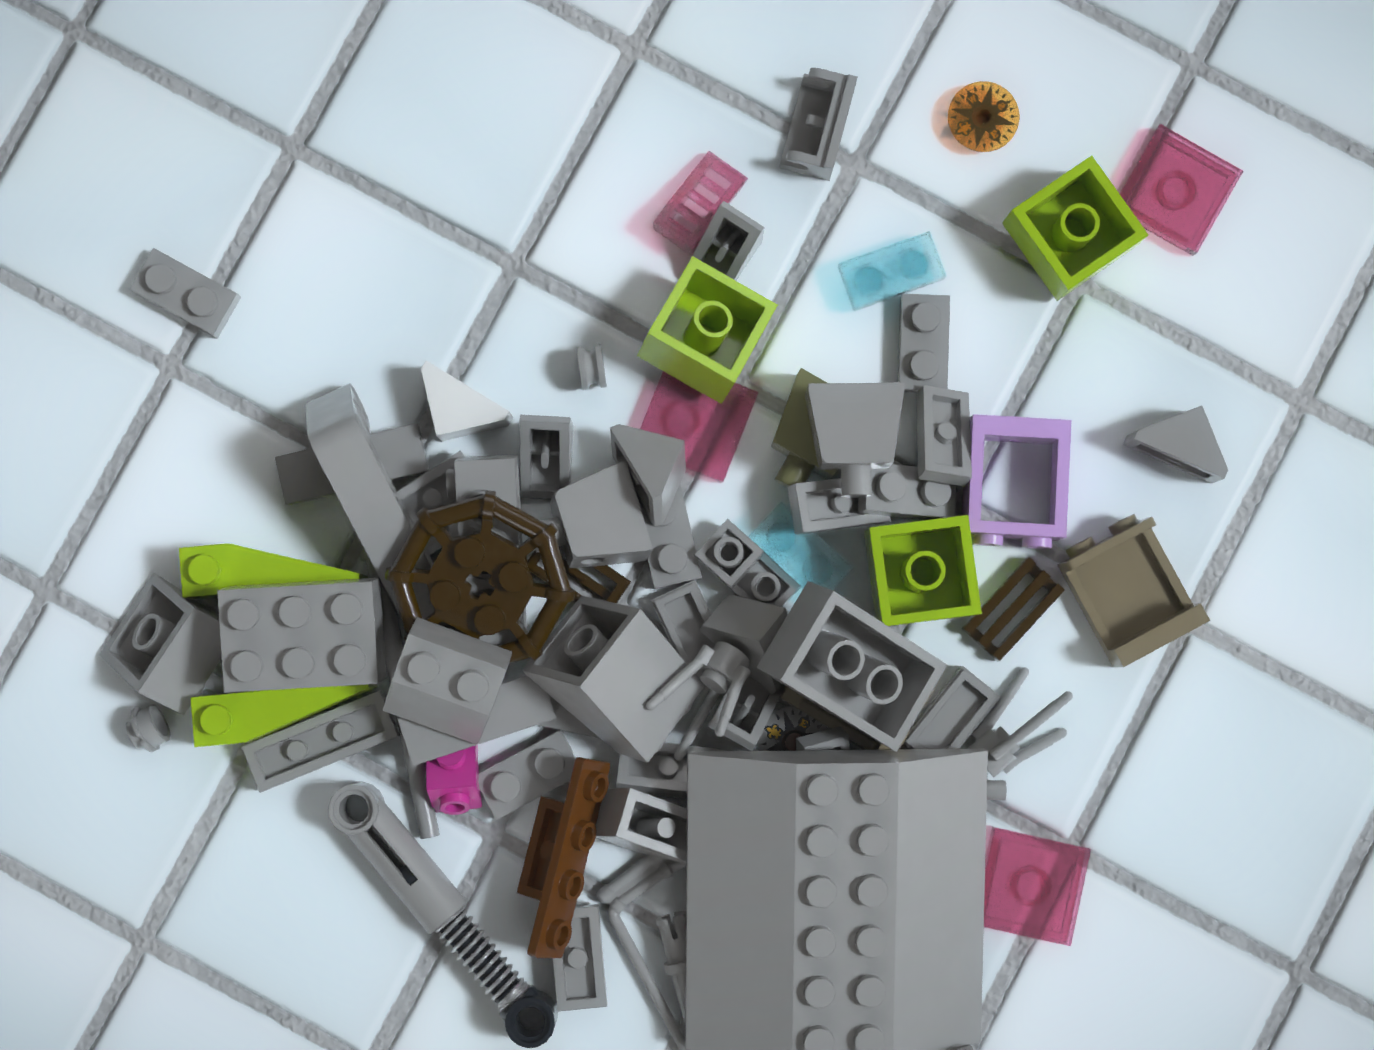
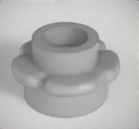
M151 705L144 709L135 707L131 710L132 718L131 721L126 723V731L136 748L144 747L147 751L154 752L160 749V744L170 740L169 725L159 708Z

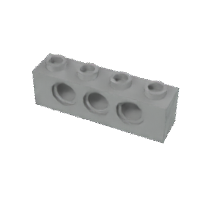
M518 455L457 458L454 461V469H447L446 472L448 499H456V502H460L477 495H485L486 490L496 491L497 497L521 510ZM474 518L449 525V534L452 538L473 534V532L481 530L482 519ZM495 518L493 519V532L517 545L523 543L521 532ZM482 571L478 577L469 574L466 581L472 585L471 592L478 596L482 592L490 594L495 589V587L489 584L491 575L485 571ZM525 607L519 620L527 629V617ZM455 628V631L465 634L462 631ZM510 629L502 630L494 635L480 636L481 641L495 646L518 641Z

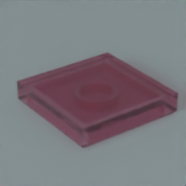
M1159 124L1119 194L1144 229L1194 256L1201 248L1244 171L1164 125Z
M663 371L640 429L684 440L686 469L723 483L759 392L735 383L723 403L720 404Z
M992 826L985 857L984 927L1071 946L1091 849Z

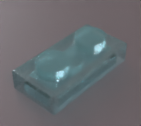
M930 231L838 264V270L854 312L900 296L902 293H908L942 281L947 276Z
M782 501L748 536L764 551V554L802 589L807 581L833 590L853 569L848 562L816 533L795 535L791 509Z

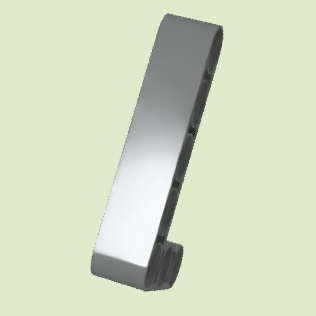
M349 383L305 404L307 435L324 473L400 616L391 583L385 579V571L387 567L392 566L414 524L373 446L368 416L352 384ZM426 548L414 568L431 569L434 563ZM412 582L422 619H425L435 611L430 601L428 586L424 583ZM441 621L438 625L445 627L449 624Z

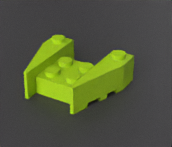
M230 543L179 548L182 597L195 600L218 598L217 590L229 586L368 578L367 575ZM377 684L261 690L190 697L194 748L257 741L378 686Z

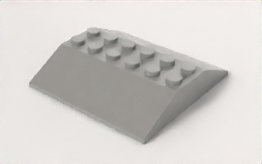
M982 748L898 749L897 752L894 750L687 752L685 1049L950 1050L980 1043L988 750Z

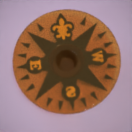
M978 81L964 86L955 94L948 109V124L951 133L961 145L976 152H991L1004 147L1014 137L1019 126L1020 114L1016 100L1007 89L993 82Z

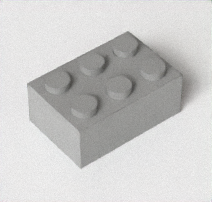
M380 578L241 585L217 590L224 693L378 684L387 677Z
M807 581L756 668L869 738L897 752L946 669L947 664L835 591Z

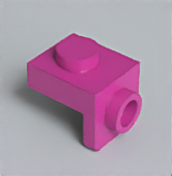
M478 745L426 762V790L435 812L459 815L468 812L470 809L482 807L478 775Z

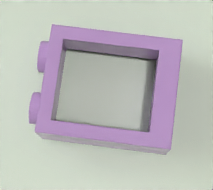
M973 414L970 417L972 478L963 486L962 516H969L971 536H974V545L1003 546V538L1022 539V547L1051 549L1052 541L1067 538L1072 420ZM984 441L1052 445L1049 524L981 520Z

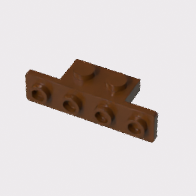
M577 757L565 801L551 797H540L516 892L540 901L527 954L536 958H562L565 947L571 939V922L577 898L582 893L584 887L583 874L589 850L596 839V822L601 802L608 791V774L610 770V763Z

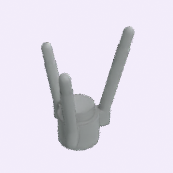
M717 642L713 650L709 646L703 645L695 659L646 703L648 710H654L700 668L702 669L703 674L700 679L710 688V691L674 754L676 760L683 759L719 695L726 694L729 689L715 729L716 736L722 737L725 734L741 688L751 673L748 669L750 664L748 657L728 643Z
M1021 668L983 723L973 731L972 735L976 741L968 749L985 748L988 750L987 771L993 777L1002 770L1006 774L1009 773L1022 761L1067 736V730L1061 728L1019 750L1018 743L1072 700L1073 694L1070 691L1064 692L1011 735L1001 726L993 732L991 729L1029 675L1028 668Z

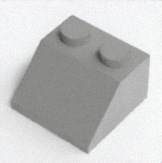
M153 573L99 655L137 693L185 715L191 706L190 697H199L202 694L206 681L220 660H222L219 614L198 600L183 598L181 589Z
M417 617L407 636L391 680L383 711L478 745L506 674L512 651Z

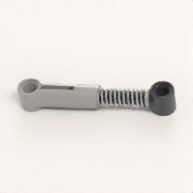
M357 782L337 790L331 797L328 806L329 818L333 826L340 832L347 834L429 935L440 931L442 933L440 939L446 938L448 940L445 946L452 945L451 953L457 951L459 954L457 960L463 959L465 961L463 967L467 965L470 967L468 973L474 972L476 974L474 980L480 979L482 981L480 987H487L485 994L491 992L493 995L491 1001L495 1000L497 1003V1008L501 1011L499 1015L505 1021L506 1032L510 1039L518 1046L525 1048H535L546 1043L553 1034L558 1018L557 1005L553 998L546 992L537 990L533 984H527V981H524V977L517 978L519 971L515 970L512 972L513 964H506L507 957H500L502 951L494 950L496 944L488 943L490 941L489 936L483 937L485 930H477L479 923L473 924V916H466L468 911L465 909V905L468 903L387 806L379 789L366 782ZM356 794L366 800L369 811L364 821H356L348 816L346 802L351 795ZM373 827H375V829L380 833V835L395 851L399 858L404 862V866L393 854V852L389 849V847L384 843V841L379 837V835L374 831ZM526 1007L538 1008L545 1017V1024L536 1030L525 1028L519 1020L520 1010Z

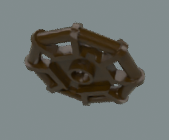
M486 490L485 495L430 510L424 507L416 513L418 519L392 566L387 567L385 571V579L391 583L406 632L403 639L406 641L416 618L422 619L412 582L427 584L430 601L435 609L424 620L435 624L443 621L470 637L479 640L480 636L494 635L502 630L510 629L518 641L498 646L512 651L509 663L527 658H532L535 661L542 656V648L568 602H572L575 599V589L570 588L555 536L558 529L552 522L546 524L497 497L496 491ZM482 516L481 530L475 531L470 535L452 538L444 528L448 525ZM493 519L501 521L530 538L521 545L511 542L492 531ZM431 536H434L443 548L431 569L414 568ZM536 548L539 550L548 584L534 583L532 574L530 575L526 556ZM482 571L488 572L491 575L489 584L495 587V589L490 594L487 592H482L479 596L471 592L472 585L466 581L469 574L478 577ZM532 596L546 598L544 606L528 632L519 620L521 614Z

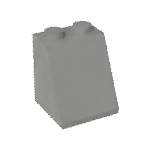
M582 595L548 637L542 648L543 655L535 661L531 658L522 669L532 681L619 754L647 763L662 748L667 736L682 716L691 709L694 700L705 687L697 675L694 674L654 710H648L646 703L684 669L687 663L641 609Z

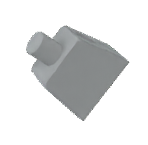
M904 382L808 384L805 391V399L819 469L823 470L841 469L842 497L859 498L872 496L871 469H886L893 464L905 390Z
M626 461L612 465L553 493L550 502L553 518L542 520V522L546 524L552 522L558 529L555 536L558 546L563 547L569 568L634 563L648 559L653 547Z

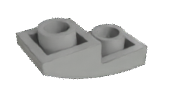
M728 518L695 553V556L739 597L784 607L801 588L797 582L764 554V551Z

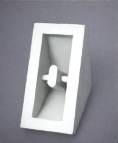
M425 361L421 367V372L436 436L441 441L509 426L513 419L510 411L430 362Z

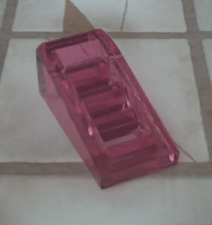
M708 151L654 220L653 229L692 256L719 205L723 201L731 204L748 181V178L711 151ZM710 168L731 182L727 190L705 176ZM698 184H701L719 197L716 204L694 190ZM688 198L708 212L705 218H702L684 205ZM677 213L697 226L693 233L673 219Z

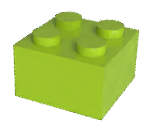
M1092 155L1013 208L1002 222L1056 301L1136 248L1149 236Z
M692 256L647 333L637 357L722 404L735 384L778 304Z
M968 515L869 527L864 531L876 619L887 626H896L982 614Z

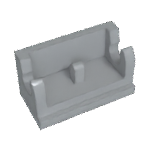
M810 68L809 74L803 75L779 168L830 181L858 76L844 75L821 68Z

